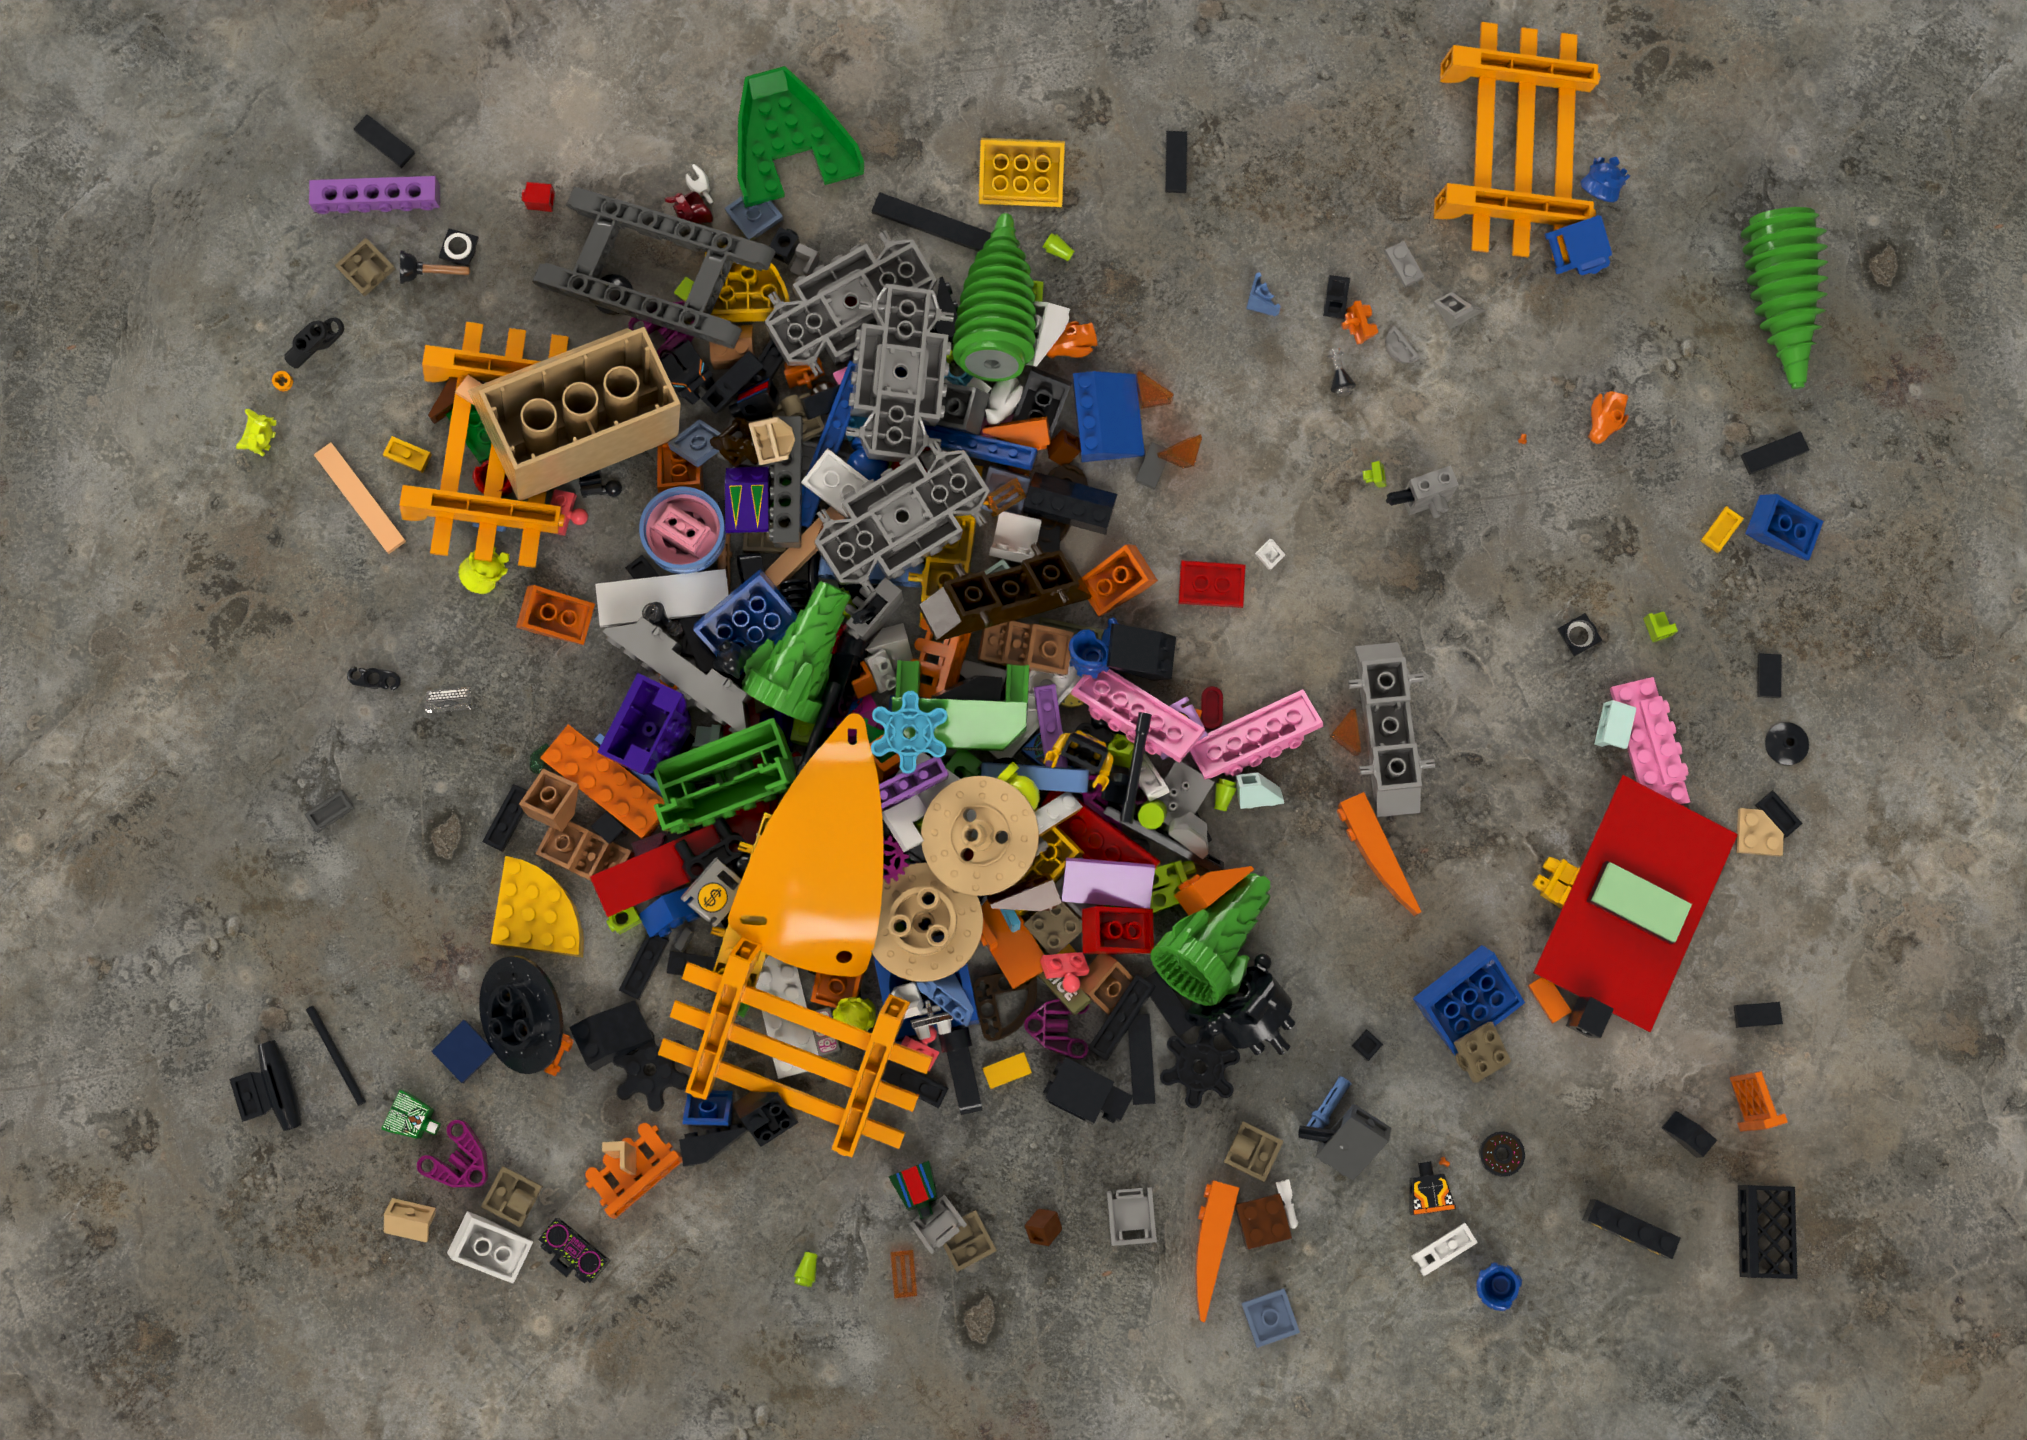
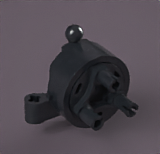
M1263 953L1255 957L1253 966L1247 967V974L1243 977L1236 994L1226 995L1220 1003L1213 1006H1204L1193 1002L1185 1013V1018L1191 1024L1198 1027L1206 1026V1031L1212 1036L1222 1033L1233 1047L1238 1049L1249 1047L1254 1055H1259L1264 1051L1265 1045L1262 1043L1263 1040L1269 1042L1279 1055H1283L1285 1052L1281 1047L1283 1046L1288 1051L1290 1045L1280 1035L1279 1027L1282 1026L1284 1030H1290L1295 1025V1021L1289 1015L1292 1008V1000L1268 971L1272 963L1271 958Z

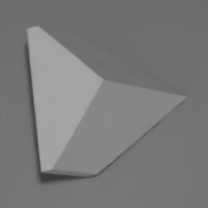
M1453 292L1434 301L1436 308L1449 329L1486 311L1463 300Z

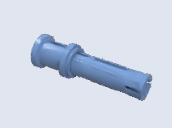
M1339 1076L1319 1109L1312 1112V1118L1307 1126L1324 1129L1325 1125L1328 1126L1330 1123L1329 1117L1352 1083Z

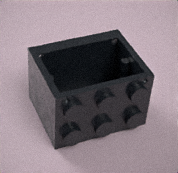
M1065 1057L1064 1061H1058L1053 1071V1075L1056 1076L1054 1081L1049 1080L1043 1091V1095L1046 1096L1045 1101L1093 1125L1114 1081Z

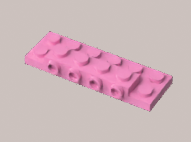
M1110 669L1107 672L1102 671L1095 679H1092L1091 675L1085 674L1071 691V695L1089 705L1088 711H1090V715L1094 719H1103L1108 723L1111 730L1115 732L1120 730L1125 733L1126 738L1132 743H1135L1139 712L1152 714L1145 744V750L1152 755L1156 753L1161 756L1162 753H1165L1180 763L1205 731V728Z
M1654 677L1611 687L1610 692L1614 701L1636 707L1627 748L1636 781L1681 805L1690 803L1684 782L1686 776H1688V768L1685 763H1681L1679 755L1682 754V747L1679 742H1675L1673 734L1676 733V727L1673 721L1669 722L1667 715L1670 712V707L1667 700L1663 701L1662 696H1659Z
M1302 689L1207 733L1208 736L1197 741L1189 753L1204 779H1211L1222 773L1225 776L1230 774L1231 776H1236L1243 771V768L1249 765L1251 767L1260 765L1263 761L1262 759L1266 757L1275 758L1282 753V750L1288 747L1291 749L1299 747L1304 740V735L1323 727V721Z

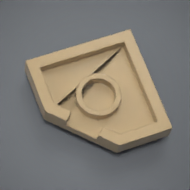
M1738 809L1736 853L1783 856L1784 834L1765 812L1756 809Z

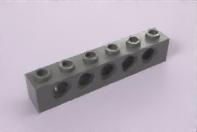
M775 416L792 427L795 442L789 458L792 459L790 464L783 465L781 461L774 462V465H771L770 472L771 478H774V486H770V498L774 499V507H770V520H773V528L769 529V539L773 541L775 548H801L803 420L801 416ZM784 478L792 480L787 486L781 485V481ZM784 499L791 500V504L787 507L780 505ZM783 520L791 521L790 526L787 528L780 527V523Z

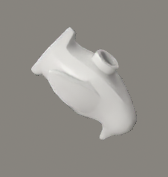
M1016 377L1006 381H996L990 391L987 403L988 409H985L986 420L990 425H999L1016 411L1023 392V386L1019 385V380Z

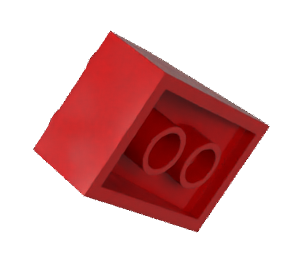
M1101 906L1082 909L1083 954H1151L1154 948L1153 909Z

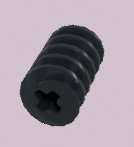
M790 579L780 584L781 589H783L780 593L797 615L800 610H804L806 607L802 602L808 600V597L802 596V593L808 592L807 588L802 587L803 584L808 583L804 579Z

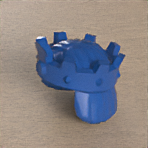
M1599 157L1598 161L1597 158H1594L1589 173L1581 180V186L1595 198L1614 203L1619 198L1620 188L1626 184L1625 181L1630 175L1627 174L1625 176L1627 170L1625 168L1620 170L1617 167L1620 163L1617 157L1610 158V163H1605V158Z
M1090 629L1081 630L1071 638L1069 642V652L1071 655L1069 663L1070 666L1075 667L1078 676L1082 677L1083 674L1091 675L1092 679H1095L1102 671L1107 672L1109 670V667H1107L1108 647L1104 642L1096 639L1094 631Z
M1497 1262L1491 1263V1266L1479 1272L1476 1283L1478 1297L1482 1299L1481 1301L1487 1307L1505 1311L1512 1306V1302L1517 1298L1519 1287L1522 1286V1279L1513 1272V1268L1509 1265L1503 1266L1498 1265Z

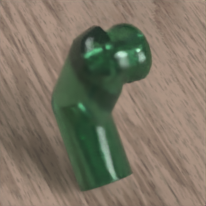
M547 743L530 755V770L535 774H540L542 769H544V761L541 759V756L550 747Z

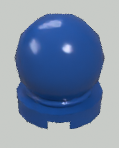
M853 438L851 447L855 451L850 454L847 464L866 479H873L875 482L888 469V462L868 459L860 438Z

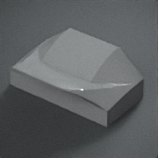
M1188 812L1180 818H1174L1170 822L1169 835L1202 859L1208 855L1207 823L1192 812Z

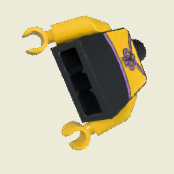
M1080 730L1074 733L1061 734L1052 747V751L1050 750L1046 753L1043 763L1045 764L1046 761L1050 760L1053 762L1051 768L1056 767L1059 755H1062L1099 773L1092 784L1093 788L1099 783L1102 785L1101 791L1103 792L1109 783L1108 776L1114 761L1113 755L1107 749V744Z

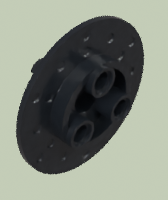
M508 956L499 959L486 972L480 989L479 1011L484 1034L495 1055L507 1067L522 1074L540 1072L554 1061L561 1046L563 1037L561 1003L551 980L536 963L522 956Z

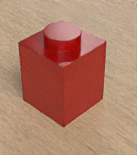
M526 182V189L522 190V202L525 203L527 209L553 212L555 191L552 184Z

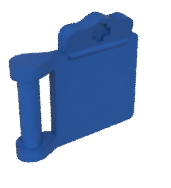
M1600 215L1544 234L1546 240H1549L1557 267L1554 268L1556 274L1574 268L1577 269V273L1580 275L1596 274L1602 268L1610 265L1609 256L1612 255V251ZM1559 235L1563 237L1570 261L1566 265L1564 264L1557 240Z

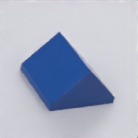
M712 1090L706 1100L695 1098L688 1093L683 1124L731 1126L733 1091Z

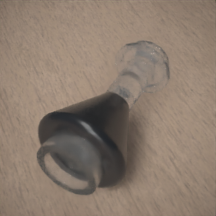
M1341 348L1331 349L1328 355L1329 359H1333L1335 368L1331 392L1336 393L1337 397L1351 395L1353 388L1356 386L1355 382L1343 369L1341 357L1344 355V351Z
M648 603L643 608L642 616L651 624L666 627L668 634L672 637L679 636L682 633V623L678 620H669L662 603Z

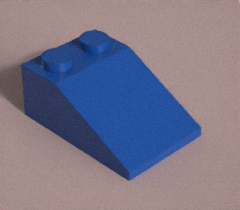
M1778 494L1760 495L1745 534L1762 544L1801 559L1810 560L1824 521Z

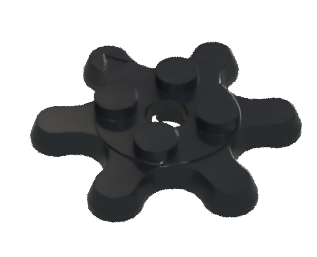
M1206 1026L1199 1030L1198 1040L1193 1044L1185 1043L1178 1036H1172L1168 1039L1167 1048L1175 1054L1176 1064L1170 1069L1163 1070L1160 1074V1080L1164 1085L1170 1086L1175 1083H1181L1186 1087L1185 1103L1192 1109L1198 1108L1201 1105L1202 1095L1207 1090L1217 1092L1222 1098L1232 1096L1234 1088L1225 1079L1224 1071L1228 1066L1235 1065L1240 1061V1053L1236 1049L1230 1048L1226 1051H1219L1214 1047L1213 1040L1215 1036L1208 1034ZM1196 1061H1203L1206 1064L1204 1073L1198 1074L1195 1072L1193 1065Z
M655 1040L642 1045L636 1052L628 1053L612 1062L615 1066L624 1068L627 1073L625 1082L617 1087L616 1094L618 1098L628 1100L635 1093H643L647 1097L648 1108L653 1112H658L663 1108L664 1090L668 1087H675L679 1090L686 1089L689 1076L676 1070L675 1061L658 1055L660 1047L656 1045ZM674 1040V1042L684 1045L682 1041ZM652 1063L656 1066V1073L653 1076H647L644 1071L647 1064Z

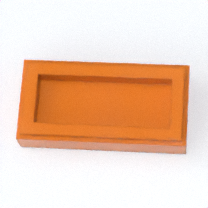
M1540 977L1528 985V988L1552 1024L1572 1012L1554 983Z

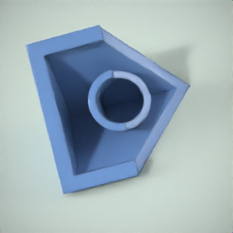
M1258 272L1254 278L1246 309L1277 316L1281 306L1273 304L1271 298L1274 295L1269 292L1267 283L1261 284L1262 275Z

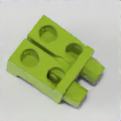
M1179 860L1157 867L1154 873L1152 891L1162 887L1165 888L1152 892L1150 909H1153V915L1180 905L1174 894L1180 890L1178 886L1187 880L1188 875L1197 872L1193 861L1182 863Z

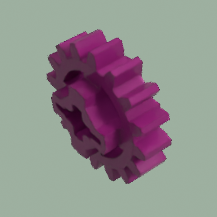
M888 836L886 841L883 837V845H889L894 848L891 851H886L883 848L884 856L893 854L887 860L888 865L883 864V869L888 873V875H883L886 884H890V878L898 881V874L905 875L902 868L909 867V864L904 862V859L909 858V855L903 854V850L898 846L897 841L892 842V836ZM899 857V865L896 869L894 863L895 859Z

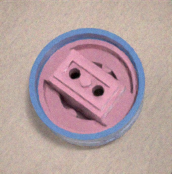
M673 487L662 491L646 505L641 515L639 533L643 547L654 562L666 571L675 574L700 572L711 566L724 549L726 530L722 512L717 503L701 490L692 487ZM694 531L695 535L693 537H688V532Z

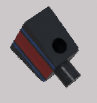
M770 376L739 392L737 403L729 406L730 413L734 418L743 414L745 419L750 421L777 410L780 393Z

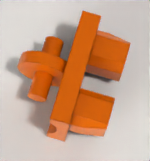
M1361 300L1346 309V321L1341 326L1344 330L1349 329L1351 335L1354 334L1357 345L1363 344L1367 339L1374 337L1378 333L1377 325L1375 323L1368 324L1367 318L1372 316L1370 305H1362Z
M817 358V363L823 373L815 377L808 365L789 366L785 363L784 374L789 388L797 385L799 387L804 384L807 385L808 389L813 388L811 382L825 375L820 358Z

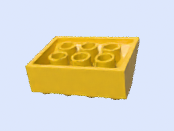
M981 138L979 204L1062 207L1065 141Z

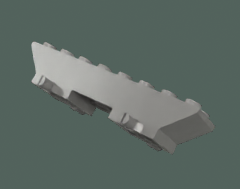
M641 616L636 624L604 629L603 633L608 635L606 638L608 642L619 649L623 646L625 648L623 653L636 662L639 659L642 660V667L654 675L657 672L661 674L658 677L661 681L672 688L676 685L678 687L676 691L684 694L683 697L689 701L691 698L695 699L696 701L693 704L702 711L708 713L710 710L713 713L711 717L723 726L729 724L731 726L729 730L732 733L751 727L748 704L753 698L741 690L737 683H733L731 679L725 678L713 668L706 675L681 657L679 652L683 646L674 641L667 632H662L660 627L651 624Z
M1398 642L1355 646L1358 679L1348 680L1349 689L1360 688L1369 758L1368 766H1359V774H1371L1376 817L1420 813L1422 769L1435 768V760H1421L1418 754L1410 708V685L1414 682H1424L1423 673L1410 674L1406 666V658L1403 657Z

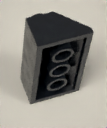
M1035 472L1025 499L1024 513L1106 535L1118 494Z

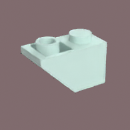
M1260 773L1236 775L1237 798L1240 809L1284 804L1281 788Z

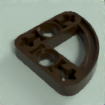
M1003 973L981 977L974 982L973 991L982 1034L986 1040L994 1042L1004 1039L1023 1026L1025 1020L1031 1015L1036 1002V976L1030 980V984L1025 985L1023 983L1014 989L1011 986L1008 989H1001L999 987V979L1005 977ZM980 982L989 985V988L986 989L987 997L992 995V1000L978 1001V998H983L982 992L980 990L977 991ZM1028 989L1027 1000L1022 1012L1011 1024L1002 1029L995 996ZM986 1003H990L994 1007V1012L990 1016H985L981 1012V1007ZM996 1017L997 1021H992L993 1027L995 1029L998 1028L999 1032H996L995 1037L991 1038L990 1034H986V1031L989 1030L988 1022L983 1024V1019L990 1020Z

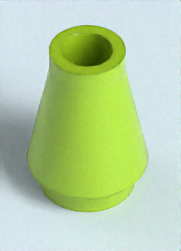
M1051 233L1043 245L1047 253L1069 261L1075 252L1058 234L1055 236Z
M1219 778L1215 789L1214 809L1227 812V808L1237 790L1235 788L1236 782Z
M810 1252L804 1253L793 1276L795 1277V1284L812 1287L816 1280L818 1255Z

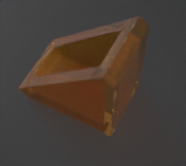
M1138 371L1136 383L1141 409L1172 403L1174 397L1172 392Z
M1199 434L1189 437L1158 452L1157 455L1159 458L1183 469L1192 467L1196 461L1202 436Z
M1351 709L1330 737L1354 756H1358L1361 753L1356 709Z

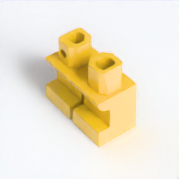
M1548 857L1542 868L1552 873L1550 878L1547 879L1539 874L1532 885L1541 892L1540 896L1562 909L1580 867L1577 868L1569 864L1565 859L1559 861Z

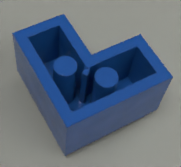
M688 888L661 896L638 914L650 938L657 935L660 938L672 932L671 928L682 925L684 921L687 920L690 923L700 918L699 914L687 905L693 898L692 896L685 902L681 900V896Z

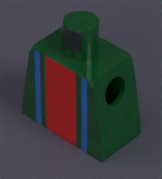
M929 1160L889 1176L891 1183L908 1211L917 1208L921 1219L933 1215L930 1203L936 1201L938 1196Z

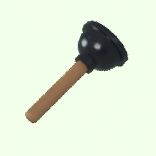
M405 250L400 252V284L410 282L417 277V274L423 275V273L470 274L469 267L423 264V262H417V258L414 255L405 253Z

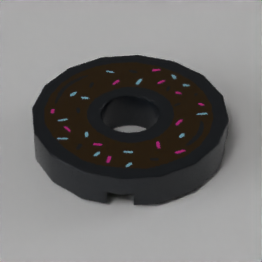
M1505 1131L1495 1132L1487 1136L1481 1143L1479 1156L1484 1169L1492 1175L1505 1177L1517 1173L1523 1166L1525 1149L1520 1139L1514 1134ZM1501 1147L1505 1148L1508 1152V1157L1504 1161L1499 1160L1496 1156L1497 1150Z

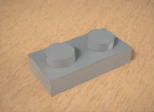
M1404 241L1385 250L1384 253L1404 288L1423 279L1424 275Z

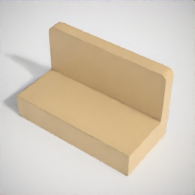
M625 1141L602 1142V1152L613 1158H620V1169L630 1175H636V1147Z
M392 1198L384 1213V1233L427 1242L429 1239V1226L435 1216L436 1208Z

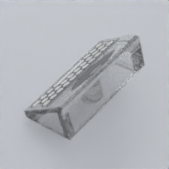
M470 687L426 692L425 711L428 713L472 709Z

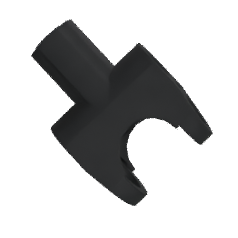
M336 317L329 318L324 322L320 320L312 321L293 338V347L284 354V359L290 366L298 369L316 351L329 348L343 334V322ZM333 321L338 325L337 333L331 328Z

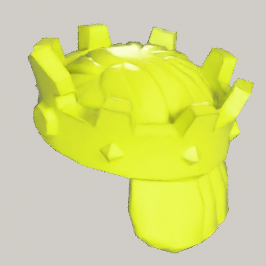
M245 409L248 420L244 434L236 444V449H249L263 457L265 455L263 450L269 451L271 448L268 445L271 437L275 438L276 433L272 431L271 426H276V420H274V417L258 415L251 409Z
M494 547L492 562L474 560L475 550L470 552L469 557L465 558L459 565L458 573L461 583L471 592L478 594L489 593L495 588L496 582L507 574L508 569L505 568L504 563L509 561V554L502 552L498 555L495 552L496 547Z
M845 997L838 1002L832 1016L836 1020L868 1031L874 1026L876 1010L875 1005L868 998L863 1000L860 997Z

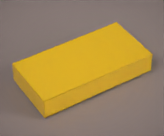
M1726 506L1700 541L1716 553H1719L1744 518Z
M1024 1052L982 1068L990 1089L1032 1073Z

